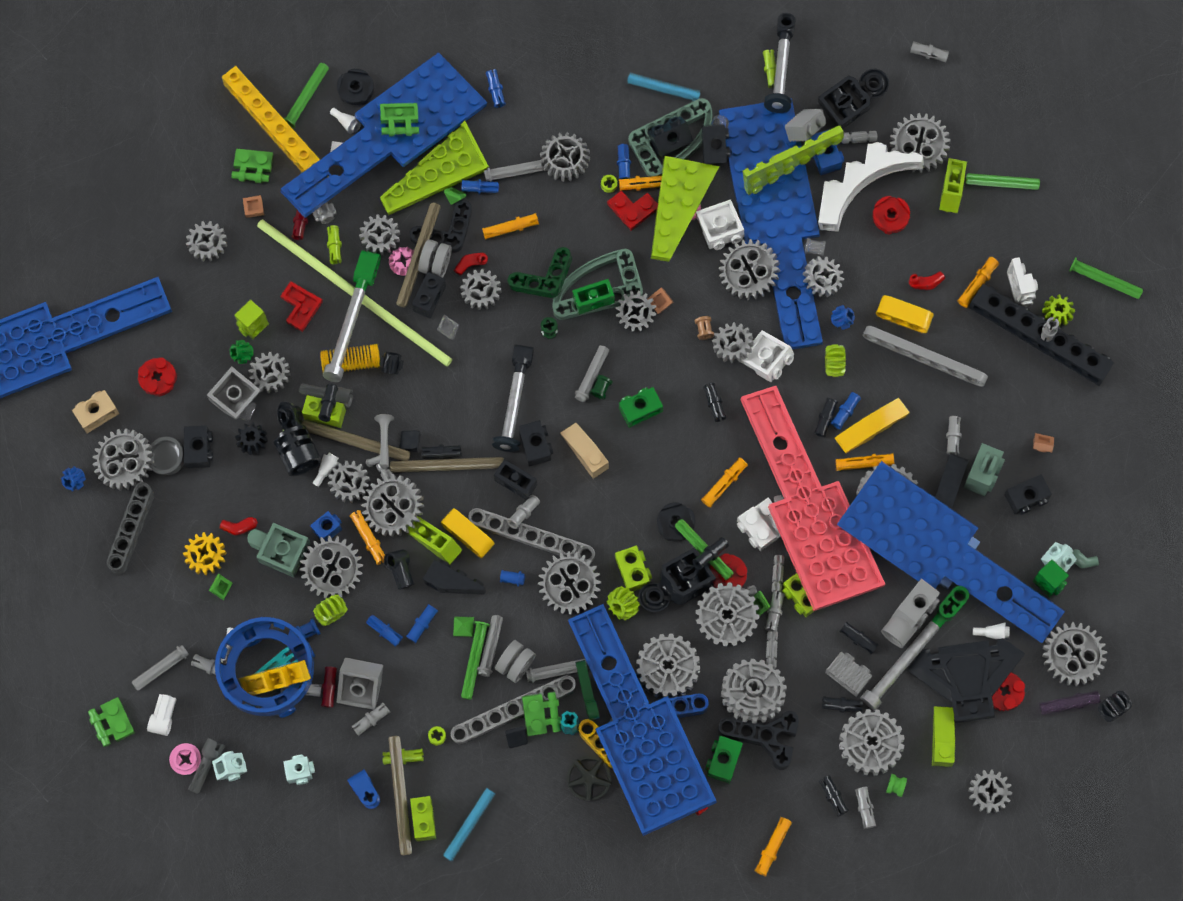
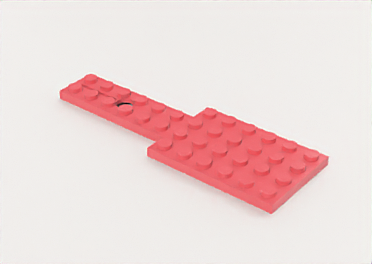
M777 386L742 396L740 399L784 497L783 500L769 504L768 508L813 611L884 587L885 582L869 547L837 525L850 504L839 481L821 486ZM777 437L786 440L787 448L784 450L775 448L773 440Z

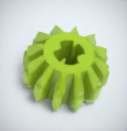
M1060 294L1057 295V298L1051 296L1049 301H1045V307L1042 309V313L1046 314L1044 316L1045 320L1054 317L1053 321L1058 319L1059 327L1061 323L1066 326L1068 321H1072V314L1075 313V309L1071 308L1073 302H1067L1068 296L1064 299H1061Z
M834 344L826 347L825 372L827 376L838 377L845 374L846 354L843 345Z
M617 587L608 595L607 604L610 606L609 610H612L613 615H617L619 620L630 619L639 611L638 607L640 606V603L637 601L638 597L628 587Z
M332 595L321 601L314 608L313 612L317 621L322 626H326L344 616L348 609L344 600L339 595Z

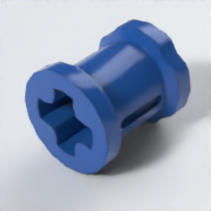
M313 618L307 624L300 627L296 626V629L303 635L305 640L315 634H321Z

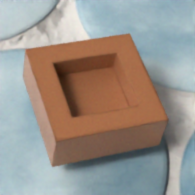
M261 195L243 198L246 218L265 215Z
M662 287L647 298V300L653 299L650 304L656 305L654 310L657 314H660L674 303Z
M1035 433L1033 449H1037L1039 452L1052 453L1054 437Z

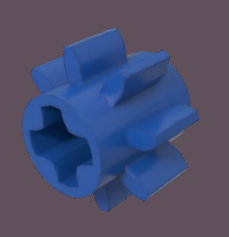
M841 305L832 311L831 321L835 327H841L842 330L850 328L855 319L851 308H845L844 305Z
M74 466L71 469L68 467L63 471L64 476L61 479L66 489L74 491L84 486L82 482L86 478L81 469Z

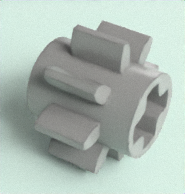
M328 202L313 212L316 222L321 221L322 224L333 221V215L336 214L333 203L328 204Z

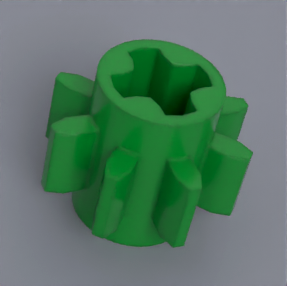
M237 340L236 344H232L230 348V356L234 362L238 361V364H246L247 360H251L253 357V347L249 342L245 343V340Z

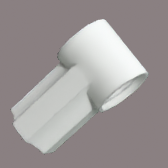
M159 694L154 714L151 715L148 722V732L168 736L172 725L171 717L176 698Z

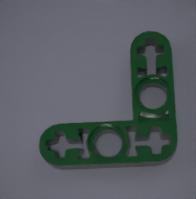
M561 247L555 251L546 277L520 272L510 274L507 280L510 289L516 292L548 298L557 297L561 292L572 262L570 250L566 247ZM555 270H562V273L560 275H553V272ZM532 282L539 283L536 288L529 287Z
M585 660L575 662L589 720L599 719L598 707L593 696Z

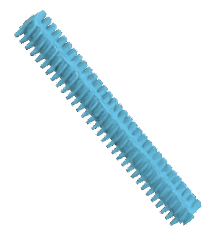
M630 73L627 80L632 85L637 84V86L648 87V89L659 90V92L670 93L685 99L690 98V100L694 101L699 99L701 94L698 90L693 92L692 89L691 91V88L686 90L684 87L682 89V86L681 88L678 85L675 87L672 84L671 86V83L669 85L667 82L664 84V81L663 83L662 81L660 83V80L655 82L653 78L652 80L651 78L649 80V77L648 79L647 77L644 79L642 76L640 78L638 74L633 76Z
M488 788L484 790L485 792H483L474 809L468 815L469 817L464 821L462 828H460L451 845L446 849L447 851H445L443 856L451 861L453 860L452 858H455L457 849L460 850L459 847L463 845V841H466L468 832L471 833L470 830L478 822L479 815L483 814V809L486 810L485 807L490 803V798L493 799L492 796L495 793Z

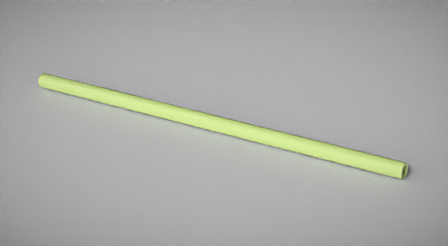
M260 220L257 225L258 228L350 296L353 295L355 289L353 285L265 220ZM364 295L362 304L445 366L448 367L451 364L452 358L368 296Z

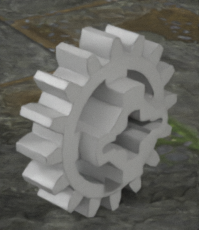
M377 214L376 219L370 216V222L364 221L365 227H360L362 234L359 237L362 240V246H366L368 252L373 249V253L380 251L381 255L384 254L385 250L390 253V247L396 248L395 242H400L398 224L394 223L393 218L387 220L386 215L380 218L379 214Z
M204 221L201 223L202 226L195 224L196 229H190L191 235L186 236L189 241L186 245L190 248V254H194L195 259L201 257L203 262L206 258L212 261L213 256L218 259L219 252L224 254L222 247H227L225 242L227 236L224 235V229H219V224L213 226L212 221H209L208 225H205Z
M818 256L816 260L812 259L805 266L803 276L806 278L803 282L809 284L807 289H813V295L818 292L819 297H822L824 293L826 297H829L831 293L834 295L842 287L841 283L844 281V278L840 276L843 274V271L838 270L839 264L834 265V259L829 262L828 257L822 260Z
M481 269L480 273L474 270V275L468 273V280H462L464 285L460 286L461 291H463L461 296L465 298L466 304L471 302V308L477 305L478 310H481L482 306L488 309V304L494 306V299H500L498 294L501 293V288H499L501 283L496 281V275L491 277L490 270L487 273H484V269Z
M630 291L629 297L624 294L625 300H618L621 306L616 307L617 310H620L616 317L622 318L619 323L625 322L624 328L627 329L631 326L633 332L636 327H638L639 331H642V326L649 328L647 323L654 322L651 316H656V313L652 312L656 305L650 304L653 299L647 300L648 294L645 293L641 296V291H638L637 295ZM632 299H642L643 302L640 304L634 303ZM627 304L629 307L628 313L624 315V306ZM634 306L636 308L642 307L639 311V316L636 314L631 315ZM648 307L649 314L648 317L645 318L644 310ZM632 318L638 319L640 323L633 324L630 323L629 320H631Z
M733 322L731 327L725 324V329L720 327V333H714L715 339L712 340L714 352H717V357H722L724 362L730 359L731 363L734 362V359L741 362L742 356L748 358L746 353H752L751 347L754 346L753 336L749 332L748 327L744 329L743 324H740L738 327H736L735 322Z
M271 352L268 353V356L261 353L262 358L255 357L256 363H250L253 368L248 370L249 374L252 375L249 377L250 381L254 382L253 384L259 387L261 392L264 389L268 393L271 392V389L278 392L277 387L284 388L283 382H289L286 377L291 375L290 371L287 370L290 368L289 364L285 363L284 357L280 359L278 353L275 356ZM278 364L282 368V373L279 370H277ZM257 372L262 375L261 381L257 377Z
M345 461L344 466L338 463L339 468H332L334 474L328 475L329 479L332 480L328 482V486L332 487L330 489L331 494L336 493L335 498L339 499L342 497L343 502L349 499L353 503V498L355 497L357 500H360L359 495H366L364 489H369V484L366 483L370 481V478L366 476L368 474L367 470H362V464L356 466L355 461L351 465H349L348 461ZM345 476H347V478L350 481H352L353 487H351V485L346 482Z
M983 770L982 776L979 774L975 775L977 781H970L973 787H970L968 791L973 794L969 799L975 800L973 806L979 805L980 812L985 808L987 814L991 812V809L998 813V807L1003 810L1006 807L1004 803L1009 804L1011 801L1007 798V796L1012 795V792L1008 791L1011 784L1005 783L1007 777L1000 778L1001 772L994 775L993 770H990L989 774ZM987 779L984 786H978L981 781ZM997 781L1002 788H1000L995 782ZM989 786L991 788V791L995 792L992 794L991 797L989 796V792H986ZM978 796H981L985 800V803L981 801ZM1002 797L1000 802L993 804L995 798Z

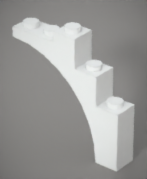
M879 142L868 143L865 164L858 161L846 162L843 183L837 180L824 182L818 221L820 230L839 231L842 217L848 205L864 187L876 179L893 172L923 169V155L915 152L909 154L899 151L888 152L887 145Z

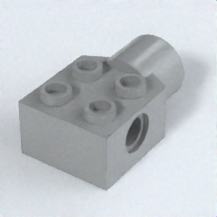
M921 578L881 630L882 634L891 643L903 648L917 631V628L919 629L926 621L927 612L931 614L938 606L940 592Z

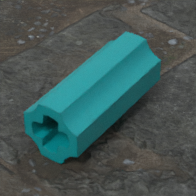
M566 711L562 714L561 729L565 734L574 735L578 732V716L575 712Z

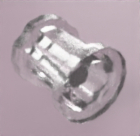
M807 237L804 254L813 253L823 257L826 241H814Z

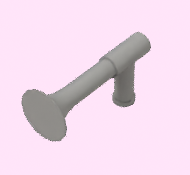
M379 414L374 417V420L379 422L381 429L380 455L366 459V465L372 467L380 463V467L387 468L389 466L388 425L394 420V417L389 414Z

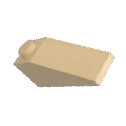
M574 423L560 433L593 479L609 469L608 460L577 423Z

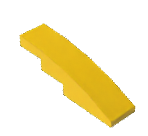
M897 398L835 437V440L843 451L848 453L872 440L877 434L908 416L910 412L902 401Z
M302 660L241 677L239 681L241 687L247 693L256 695L304 682L311 678L306 662Z

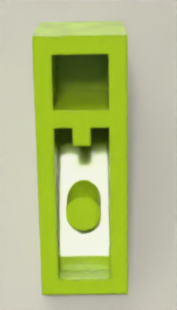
M948 159L939 210L958 213L967 161Z
M417 516L420 522L414 521L415 528L409 526L408 534L437 557L451 564L461 553L462 549L452 537Z
M934 706L932 766L952 767L955 761L954 711L952 707Z

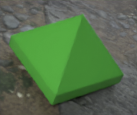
M453 187L444 190V194L451 205L467 196L466 193Z
M218 574L209 591L224 600L233 583Z
M759 591L754 595L756 600L753 603L758 605L759 609L756 610V614L761 616L771 606L763 593Z
M454 617L453 636L473 637L474 617Z

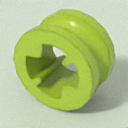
M605 175L602 178L601 188L604 192L611 193L616 190L617 179L615 176ZM607 180L614 182L611 188H608V185H604Z
M436 726L430 729L428 733L430 743L436 746L444 743L446 733L443 728ZM435 731H437L438 734H443V737L440 736L441 740L437 741L436 738L432 739L431 736H434Z

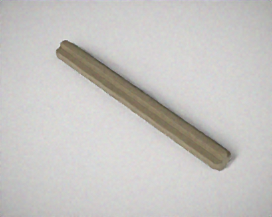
M437 203L430 204L396 302L400 307L404 308L408 305L419 273L418 266L423 247L431 237L441 208Z
M303 420L301 424L307 427L309 433L380 454V442L308 420ZM388 445L389 457L401 461H409V451Z
M504 458L391 461L390 471L393 473L497 469Z
M391 736L388 740L400 854L410 855L412 854L401 741L399 736Z

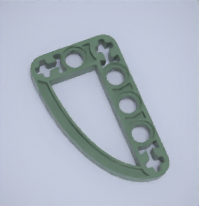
M703 98L697 99L630 133L628 143L648 177L662 176L663 165H661L650 145L651 140L648 130L657 125H663L665 121L673 117H679L683 112H688L691 115L689 119L685 120L688 125L705 117L703 125L712 124V108L708 100ZM699 105L705 106V110L699 109ZM702 128L691 144L674 158L687 160L702 145ZM634 137H636L637 139L640 138V142L637 143L636 141H634ZM643 151H648L651 156L648 159H643L640 154ZM652 162V166L654 169H657V173L650 172L651 166L649 163Z
M628 249L613 251L587 262L572 272L565 279L560 294L553 298L554 316L559 320H565L621 306L618 301H615L614 304L579 315L574 307L573 298L562 300L566 291L580 278L616 261L623 285L612 288L613 293L621 294L622 298L620 300L622 301L625 300L623 296L625 290L628 297L632 289L641 291V296H643V288L632 252ZM622 255H626V257H629L628 266L626 267L625 262L622 259ZM627 271H632L635 277L633 279H626L624 274ZM635 298V299H632V300H633V302H637V301H639L640 299ZM569 304H571L573 312L571 313L569 309ZM559 307H562L563 309H567V310H564V314H561L560 312H557V311H559Z

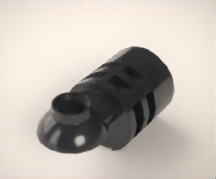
M282 401L278 406L277 419L284 431L279 433L280 435L273 443L288 475L298 476L313 470L320 465L322 460L307 427L300 423L303 420L301 408Z

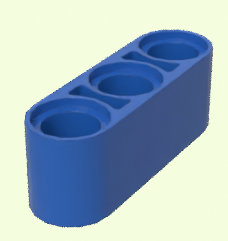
M703 694L669 698L678 718L701 715L708 709V698ZM702 700L705 706L703 708H696L694 702ZM682 703L686 708L684 711L679 712L675 709V705Z

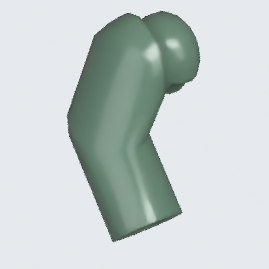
M1073 550L1072 553L1077 559L1074 563L1079 568L1099 565L1097 556L1087 558L1080 550Z

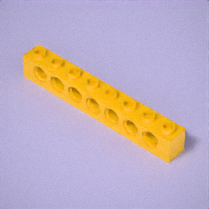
M237 66L222 76L224 86L302 173L320 160Z

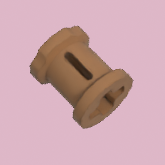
M702 316L694 320L698 327L699 334L697 336L699 340L714 337V332L711 330L710 325L711 317Z

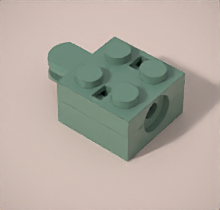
M982 443L963 488L985 496L987 491L991 492L998 478L996 475L999 474L1005 461L1002 458L1004 452Z
M275 523L272 524L268 533L253 529L247 537L249 545L259 550L256 557L259 563L293 578L301 565L300 560H303L305 557L303 552L307 553V546L311 544L308 537Z

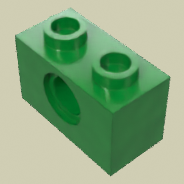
M609 279L572 290L573 300L579 315L615 303V295Z
M646 387L632 397L629 395L622 398L621 402H619V410L630 428L662 413L663 405L654 387L649 389ZM637 403H643L645 404V407L642 409H638L635 407V405Z
M1052 559L1038 572L1033 582L1050 598L1053 594L1057 596L1068 584L1066 580L1069 575Z
M720 736L719 741L715 740L711 750L715 752L713 759H708L705 768L708 771L707 776L730 784L743 743ZM726 755L729 761L722 764L718 761V757Z

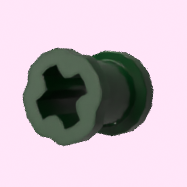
M546 317L541 321V334L547 339L555 338L558 333L557 321L552 317Z
M597 375V382L594 388L590 390V394L605 400L607 389L612 385L613 381L603 375Z

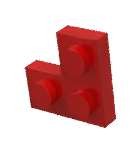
M622 190L607 201V205L631 231L655 213L658 207L657 202L648 193L634 204Z
M290 281L281 295V299L295 306L286 320L287 324L303 332L323 303V300Z

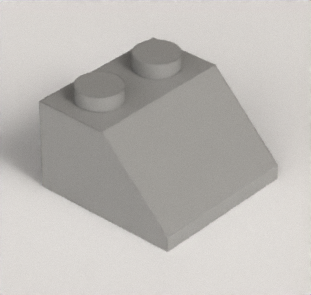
M231 367L211 389L207 397L221 411L237 419L261 390Z
M345 658L339 673L337 703L374 710L377 705L382 682L383 665Z

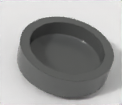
M161 437L151 444L153 448L149 451H152L154 456L150 457V459L154 463L149 464V467L154 472L162 476H170L177 473L183 467L184 447L179 441L172 437Z

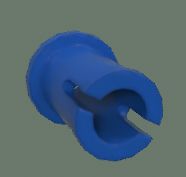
M501 571L500 582L517 584V586L524 585L525 574L522 571H519V573Z

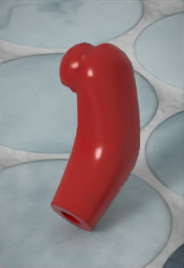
M482 252L465 255L456 265L454 272L461 276L472 265H485L488 262V256Z
M940 271L929 277H918L917 274H913L909 278V285L915 289L932 290L945 280V276Z
M248 517L239 523L222 520L220 529L232 535H241L253 530L258 522L253 517Z

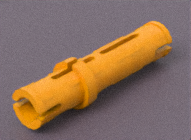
M635 176V178L619 179L620 191L632 189L640 191L643 188L660 187L661 182L649 183V181H660L662 176ZM645 182V184L630 185V183Z
M536 213L521 218L518 216L514 220L482 228L486 240L516 230L523 231V228L539 225Z
M989 257L984 266L978 269L973 281L957 300L961 306L967 308L981 286L990 280L991 274L999 265L995 258Z
M893 453L835 459L837 471L871 468L878 466L881 461L889 466L894 464Z
M739 457L729 469L724 471L725 474L701 501L711 508L713 503L731 483L738 480L737 477L748 464Z
M357 510V514L353 512L350 514V518L366 544L365 548L367 551H370L377 565L381 564L380 561L384 563L385 554L380 547V541L376 540L361 511Z
M780 817L768 845L761 852L762 856L754 870L758 874L766 876L772 862L776 860L777 851L792 824L790 820Z

